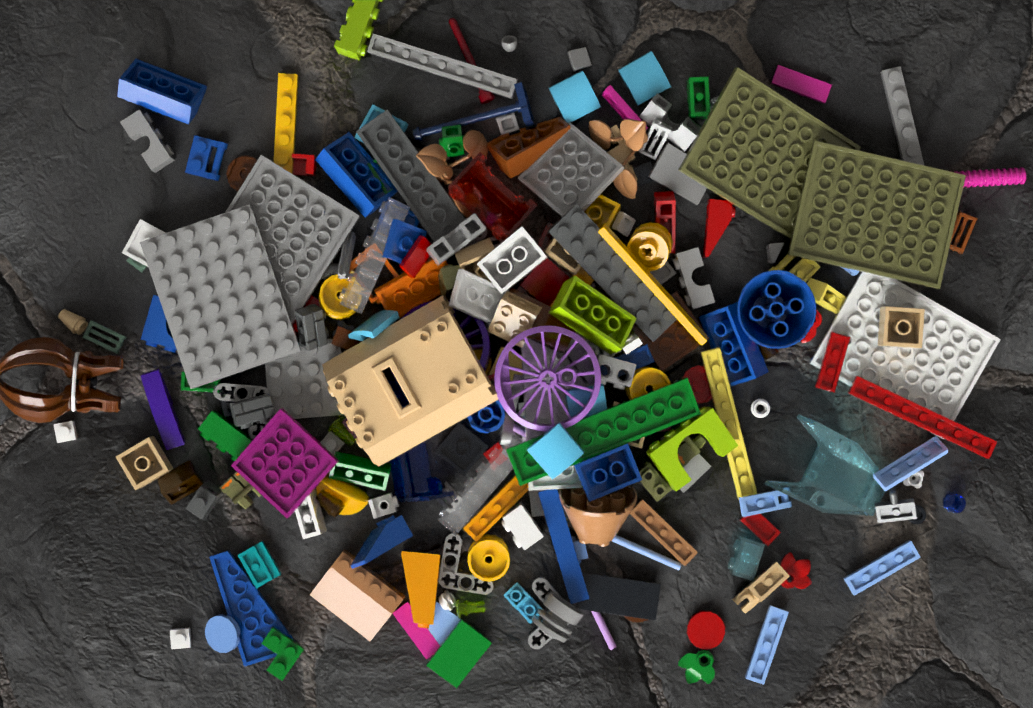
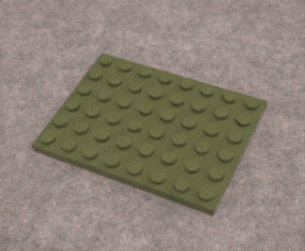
M736 67L678 170L791 240L813 141L858 151L861 147Z
M813 141L788 255L940 289L966 175Z

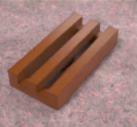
M961 211L957 213L952 239L961 218H964L953 245L950 243L949 247L950 250L956 251L959 254H963L978 219ZM969 219L971 220L970 224L967 228V231L959 248L957 247L958 242Z

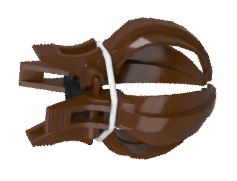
M41 337L17 344L0 360V376L6 371L19 366L45 364L61 368L65 372L66 377L72 379V384L67 385L62 393L45 395L17 389L6 384L0 378V399L14 414L25 420L37 423L51 422L69 410L88 413L90 410L117 413L120 411L121 398L97 389V376L123 369V356H95L91 351L75 353L58 339Z

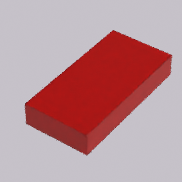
M419 235L399 265L410 278L416 277L430 256L426 250L432 244L421 235Z
M762 514L741 517L739 519L767 546L781 533Z

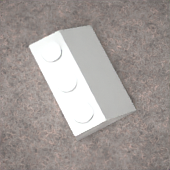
M521 227L479 261L477 265L498 291L504 294L547 259L548 256L528 232Z

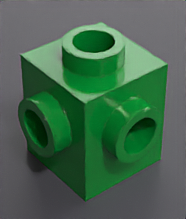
M461 125L442 127L443 138H439V142L445 149L447 157L464 155V135H462Z

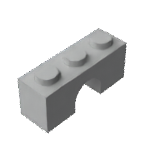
M657 93L639 117L646 121V124L652 126L655 119L659 120V123H665L667 127L671 126L672 130L667 139L676 148L685 152L702 127L689 117L680 124L673 123L668 117V111L672 104ZM662 130L660 135L663 137L665 131Z
M139 109L120 123L134 141L143 136L149 138L150 146L141 155L151 171L156 173L175 161L172 157L174 152L168 144L165 145L161 140L164 137L159 129H154L152 126L153 120L151 116Z
M474 213L460 223L453 231L430 245L426 251L437 266H439L484 233L486 228Z
M699 247L675 254L673 264L675 270L680 272L681 277L678 280L681 289L684 288L686 292L684 296L686 306H690L692 310L715 303L710 284L698 286L692 280V272L696 268L704 266Z

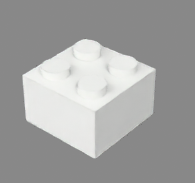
M522 502L515 505L502 516V525L507 532L511 531L513 533V541L518 548L523 547L526 550L544 537L542 530Z

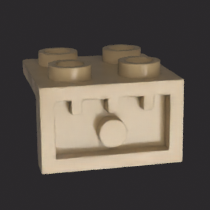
M507 291L498 305L488 332L510 342L518 334L532 328L542 307ZM520 340L516 344V346L522 348L525 344V340Z

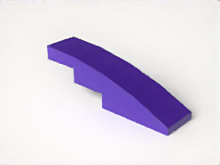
M160 369L141 374L145 393L166 450L185 445V439L179 427V420L172 406L173 401Z

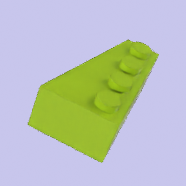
M352 0L354 5L353 7L350 6L346 13L347 24L342 25L339 31L341 40H336L334 44L338 54L359 61L361 56H365L368 47L365 44L367 38L372 36L374 28L371 26L373 20L378 18L380 9L377 8L379 2H383V0Z

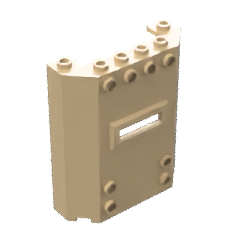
M442 295L388 326L375 338L369 337L322 364L323 373L329 385L327 387L329 393L337 399V407L341 414H345L348 428L355 432L358 446L364 449L371 461L377 466L391 461L499 400L494 382L490 381L455 319L453 315L455 312L449 306L446 296ZM388 367L391 368L410 403L403 408L383 373V370Z

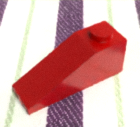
M654 192L655 223L664 226L669 231L673 241L670 253H675L676 199L674 192Z
M709 199L707 201L703 258L709 257L729 225L731 217H735L736 207L727 200Z

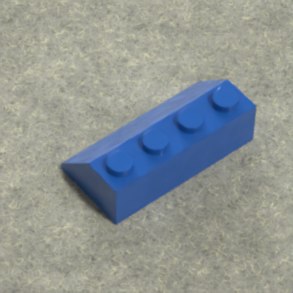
M135 59L119 78L117 97L189 125L198 112L207 86Z
M350 132L323 148L315 159L365 218L398 192L388 176ZM367 163H371L387 191L391 190L386 195L381 188V182L374 177Z
M738 302L699 317L704 332L709 337L708 342L711 349L717 347L721 349L730 387L758 378L769 372L758 344L752 341L741 328L737 315Z

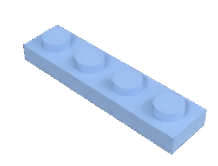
M935 436L874 473L873 478L884 491H887L946 455L948 448Z
M908 540L843 579L851 593L855 596L921 557L912 541Z
M769 605L745 674L746 679L764 685L789 613L788 611Z

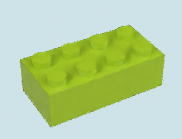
M573 276L563 283L549 311L551 315L610 355L622 350L637 319L577 276Z

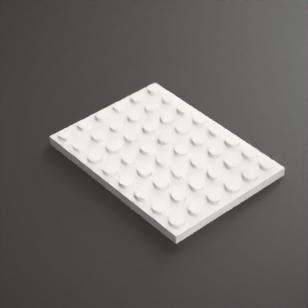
M861 272L809 363L820 369L830 332L848 336L850 341L838 380L851 387L855 376H859L955 421L1001 339L896 279ZM880 307L925 309L922 348L878 346Z

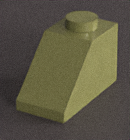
M449 264L440 269L438 275L440 297L443 295L448 300L451 299L457 272L460 269L459 265L453 266Z

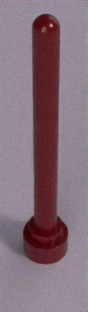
M450 18V27L466 62L477 66L456 19ZM479 88L481 104L489 103L495 99L494 93Z

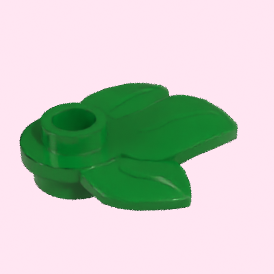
M700 650L696 654L687 653L678 662V666L686 669L685 677L688 684L695 683L701 678L704 682L710 684L715 676V671L712 667L714 658L707 650ZM702 656L707 657L706 662L700 661Z

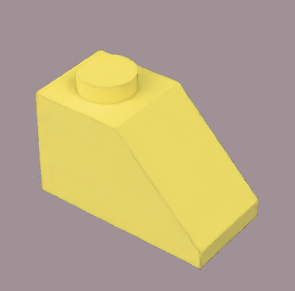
M809 278L807 285L814 295L816 304L837 314L846 297L830 285Z

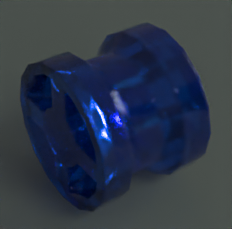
M948 493L943 498V506L950 512L960 513L965 509L966 501L959 494Z

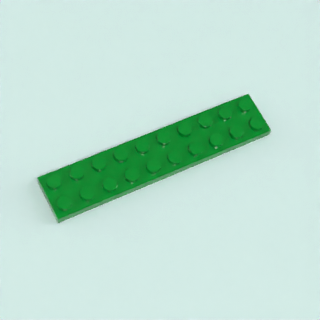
M683 378L587 416L576 424L565 428L584 451V454L570 466L700 415L701 413L688 378ZM544 434L506 448L520 486L548 475L527 451L528 447L543 437Z

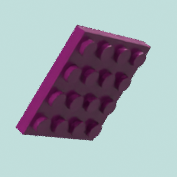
M281 408L231 466L282 515L289 518L339 460L287 411Z

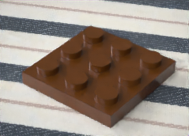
M677 291L671 296L702 329ZM678 320L654 342L635 323L632 327V330L639 337L643 345H648L652 357L661 371L700 345Z

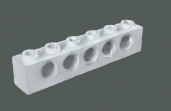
M316 489L310 493L295 511L303 539L317 536L327 531L320 503L316 499Z

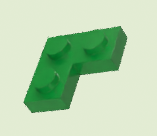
M274 626L261 643L277 654L266 671L283 681L305 649Z

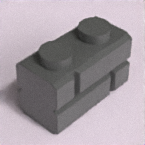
M316 304L296 309L295 317L300 346L307 351H311L317 347L327 345L329 331L324 322L326 319L324 309Z
M267 393L229 403L234 424L237 427L240 426L241 429L252 427V423L257 421L260 424L267 423L275 415L270 394Z

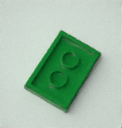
M461 619L426 663V666L457 688L492 644V641Z

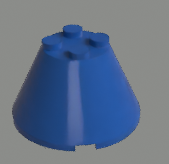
M772 270L755 276L745 285L738 299L737 315L741 328L752 341L763 347L781 349L795 345L807 335L815 321L816 302L810 287L804 280L787 271Z

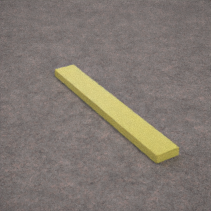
M717 347L702 351L701 356L716 414L738 444L735 449L727 454L737 497L739 499V497L757 494L721 349Z

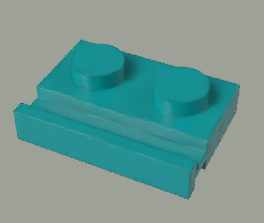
M263 541L238 554L256 589L282 574Z

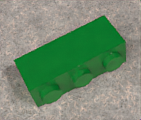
M216 410L211 411L198 428L202 432L200 435L204 439L214 441L220 451L224 453L227 451L232 455L231 459L233 461L253 441L245 432L228 419L223 418Z
M335 452L334 456L339 462L330 471V479L386 491L392 464L385 463L377 466L371 459Z

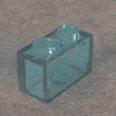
M740 535V538L736 539L734 543V557H731L728 563L729 572L732 575L754 581L765 544Z

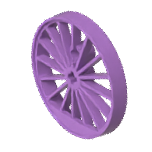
M538 326L518 334L505 346L496 364L494 382L497 397L511 418L527 428L547 432L558 424L554 423L550 388H552L568 416L567 420L559 423L564 428H568L583 419L594 406L600 391L601 371L594 351L582 337L562 327ZM541 332L545 369L526 338L527 336ZM544 332H556L558 337L548 368ZM561 334L571 337L575 341L552 369ZM524 339L541 370L512 349L513 346ZM577 343L587 351L586 355L556 371ZM509 351L538 373L509 366ZM590 357L594 368L593 371L575 373L574 369L571 368L573 365ZM509 369L536 376V378L510 381ZM565 371L572 372L573 378L570 381L562 379V374ZM545 374L553 377V379H550V383L542 380V378H545ZM594 374L593 388L574 384L577 376ZM537 381L512 395L511 384ZM559 384L576 387L592 393L588 402L584 405ZM539 385L517 413L513 399ZM554 385L583 407L573 417L570 416ZM543 387L534 421H529L520 416ZM547 388L551 424L537 423V419Z

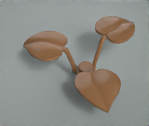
M591 120L589 122L591 139L603 150L610 148L611 142L625 139V145L632 149V152L622 163L623 167H625L635 152L639 151L648 141L646 121L623 120L620 124L622 136L616 138L611 137L612 130L603 121ZM624 169L613 180V183L622 195L635 199L637 192L636 177L630 170Z
M476 130L468 131L463 137L464 149L469 154L450 165L445 162L447 153L439 144L428 145L416 155L428 172L435 176L439 183L444 182L445 185H456L452 189V197L456 206L466 218L472 215L477 205V194L470 184L465 183L461 185L460 182L451 181L450 179L453 175L452 167L469 159L471 156L477 163L486 158L488 153L487 141L484 135Z

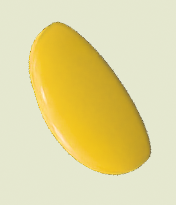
M330 473L316 487L317 495L324 490L343 501L342 504L345 507L340 515H351L361 511L369 500L368 495L353 483L330 479Z

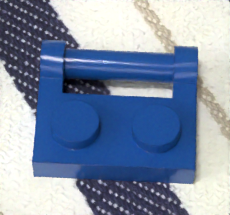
M194 135L185 173L219 181L220 175L218 174L224 151L227 150L228 144ZM213 147H216L217 151L211 173H209L207 168Z

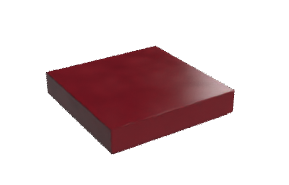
M547 258L528 273L518 285L536 300L550 306L556 299L563 283L570 279V277Z

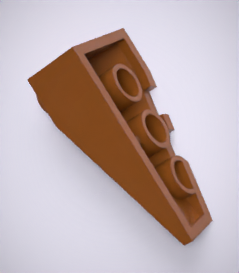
M561 117L538 123L537 127L526 130V127L522 128L519 133L510 136L509 133L503 134L486 144L501 171L511 179L527 170L571 127Z

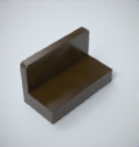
M190 460L157 479L161 494L171 505L198 490L204 484L203 480L195 472L193 463Z

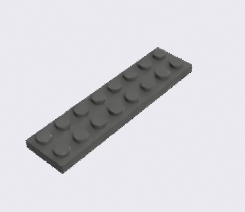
M388 109L356 131L434 242L446 236L465 220L436 177L430 174L424 164L416 157L417 150Z
M575 204L548 232L617 305L637 318L635 324L654 342L677 320L676 317L598 233L600 228Z

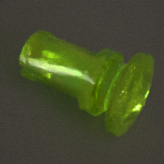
M340 417L330 425L328 432L333 430L335 432L334 435H338L350 447L357 437L346 428L345 423L342 424L340 422L342 420Z
M457 599L456 614L458 618H461V614L468 616L471 613H485V607L477 608V606L485 605L484 600L474 602L464 600L463 603H460L459 599Z

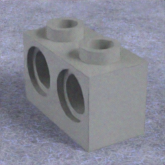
M601 354L597 355L599 366L605 365L608 369L605 376L601 374V384L606 385V382L612 383L614 388L624 390L625 387H631L636 364ZM620 370L626 373V378L623 381L618 378Z

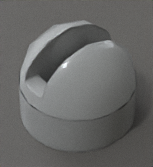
M515 36L503 37V49L507 52H513L517 47V38Z

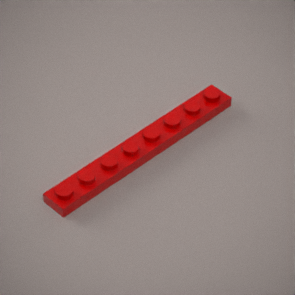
M855 376L848 391V394L984 458L990 459L997 444V441L859 376Z

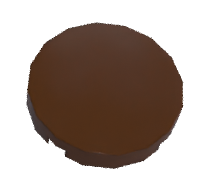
M245 155L232 160L226 175L230 186L234 190L239 191L256 164L257 159Z

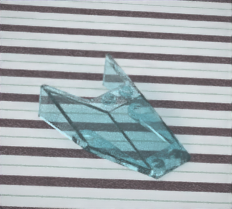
M798 414L797 419L817 441L818 446L799 482L766 480L765 484L823 513L874 516L876 511L875 503L880 502L885 493L883 488L873 478V474L880 469L857 442L817 421Z

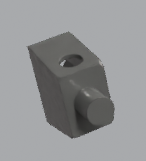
M210 480L206 481L199 487L186 510L205 521L223 494L219 489L220 486Z

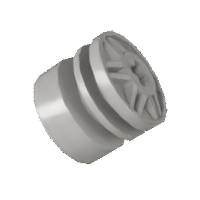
M549 592L543 601V604L549 610L538 609L537 613L541 617L534 615L532 621L543 633L565 643L568 637L563 632L570 635L572 633L567 623L577 626L583 617V613L562 597Z

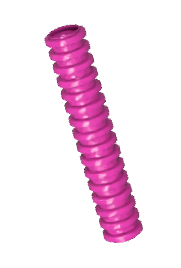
M1023 167L1019 169L1013 168V170L1012 168L1007 170L1002 168L995 171L994 169L989 171L987 169L984 171L972 170L971 172L969 170L966 172L954 171V173L966 175L963 188L965 186L969 188L971 185L972 187L977 185L979 187L983 185L985 187L988 185L994 186L995 184L996 186L1001 184L1003 186L1006 184L1017 185L1018 183L1024 184L1026 181V171Z

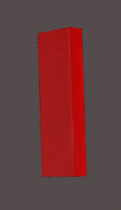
M830 332L815 388L835 393L850 337Z

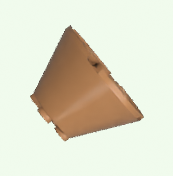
M626 486L588 502L583 488H568L559 490V499L579 538V542L582 544H598L605 547L615 538L637 502V493L633 487L630 489Z

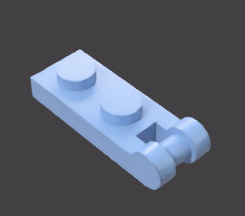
M780 488L739 497L742 517L792 507V502L789 501L788 494H790L789 488ZM778 496H781V501H782V502H780V503H779V500H778Z

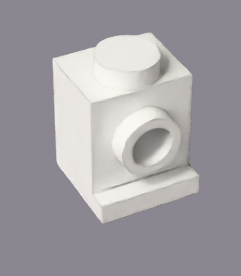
M392 492L368 500L374 519L397 512L396 507H399L397 496H393ZM382 502H386L388 504V507L386 509H383L381 507Z

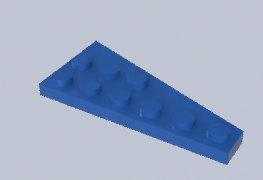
M229 550L210 556L209 558L227 614L237 622L241 634L239 635L240 643L238 644V649L244 667L276 657V653L261 644L271 628L274 626L294 640V638Z

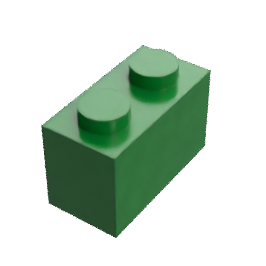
M709 76L689 77L687 80L688 117L692 120L707 119L710 113Z

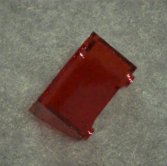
M480 152L448 186L449 195L454 200H458L472 214L475 213L480 221L492 231L496 239L506 240L535 209L537 204L531 198L527 202L521 200L523 198L522 195L517 197L490 172L492 168L490 166L486 167L485 161L487 157Z

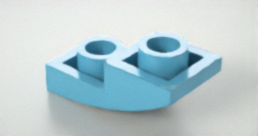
M518 582L503 595L530 624L533 623L532 618L534 615L540 616L537 610H544Z

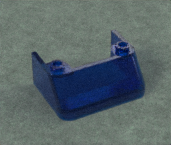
M425 441L390 461V464H392L391 471L395 494L400 502L430 501L454 495V491L443 492L442 482L437 477H431Z

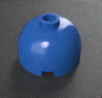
M497 400L469 416L468 420L471 427L476 431L490 433L498 430L503 424L505 410L500 401Z

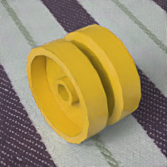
M649 222L641 224L635 229L627 244V248L650 272L664 266L672 250L673 241L671 234L664 226Z
M337 274L332 275L320 287L319 305L324 309L326 315L332 319L342 320L349 318L356 313L362 299L361 287L349 275L347 279H339ZM338 294H342L343 299H338Z
M644 366L635 370L631 387H625V392L630 400L671 383L667 375L661 370Z
M486 534L477 542L474 540L468 549L467 560L471 573L476 578L488 582L498 580L505 575L510 564V553L503 539L496 535ZM487 556H491L492 559H491V560H488V558H486V557H487Z

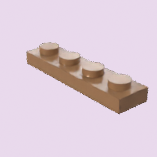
M643 499L630 512V515L684 566L698 553Z

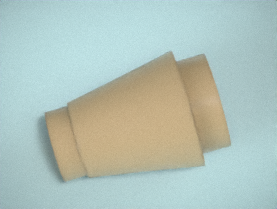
M63 309L58 315V318L73 334H82L88 326V322L85 321L84 317L66 309Z

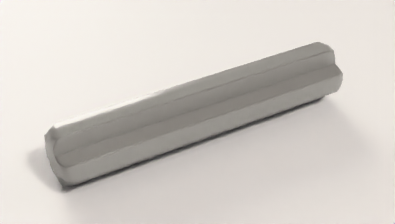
M350 232L342 246L337 271L339 279H347L349 275L356 239L354 232Z

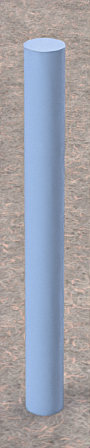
M618 535L612 540V542L679 570L682 565L680 562Z

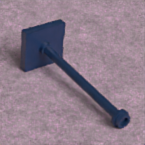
M522 82L514 84L518 101H515L514 104L420 129L418 126L416 129H413L414 138L416 141H422L424 136L442 132V127L464 126L515 111L522 113L523 121L528 127L535 125L526 88Z

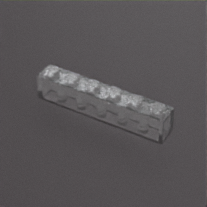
M390 197L387 202H382L379 212L382 214L379 219L375 218L371 229L374 231L371 237L367 235L364 241L365 251L363 254L360 252L355 261L358 266L355 271L351 270L347 281L350 282L348 288L343 287L339 298L342 299L340 305L362 314L387 259L382 256L393 219H398L404 222L410 206Z
M514 431L510 446L501 445L499 449L495 447L488 455L490 460L486 464L482 462L476 469L478 474L474 478L470 476L463 484L466 488L461 493L457 491L463 500L451 514L444 508L439 512L441 517L438 521L455 536L513 469L506 448L524 442Z

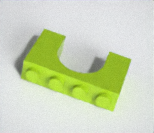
M701 407L699 409L700 415L681 422L679 428L668 431L664 435V439L660 442H653L649 446V450L646 451L668 485L676 492L692 480L678 459V447L685 437L691 434H702L717 455L724 457L738 446L711 407Z

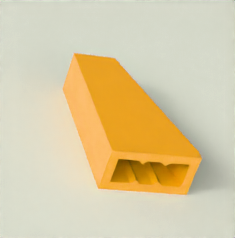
M402 551L401 556L413 622L418 623V627L429 628V625L434 624L441 555Z

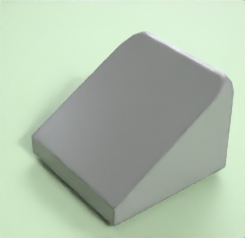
M586 47L568 51V57L574 72L592 66Z
M514 112L495 117L501 135L519 130Z
M773 243L766 246L769 264L775 263L784 243Z

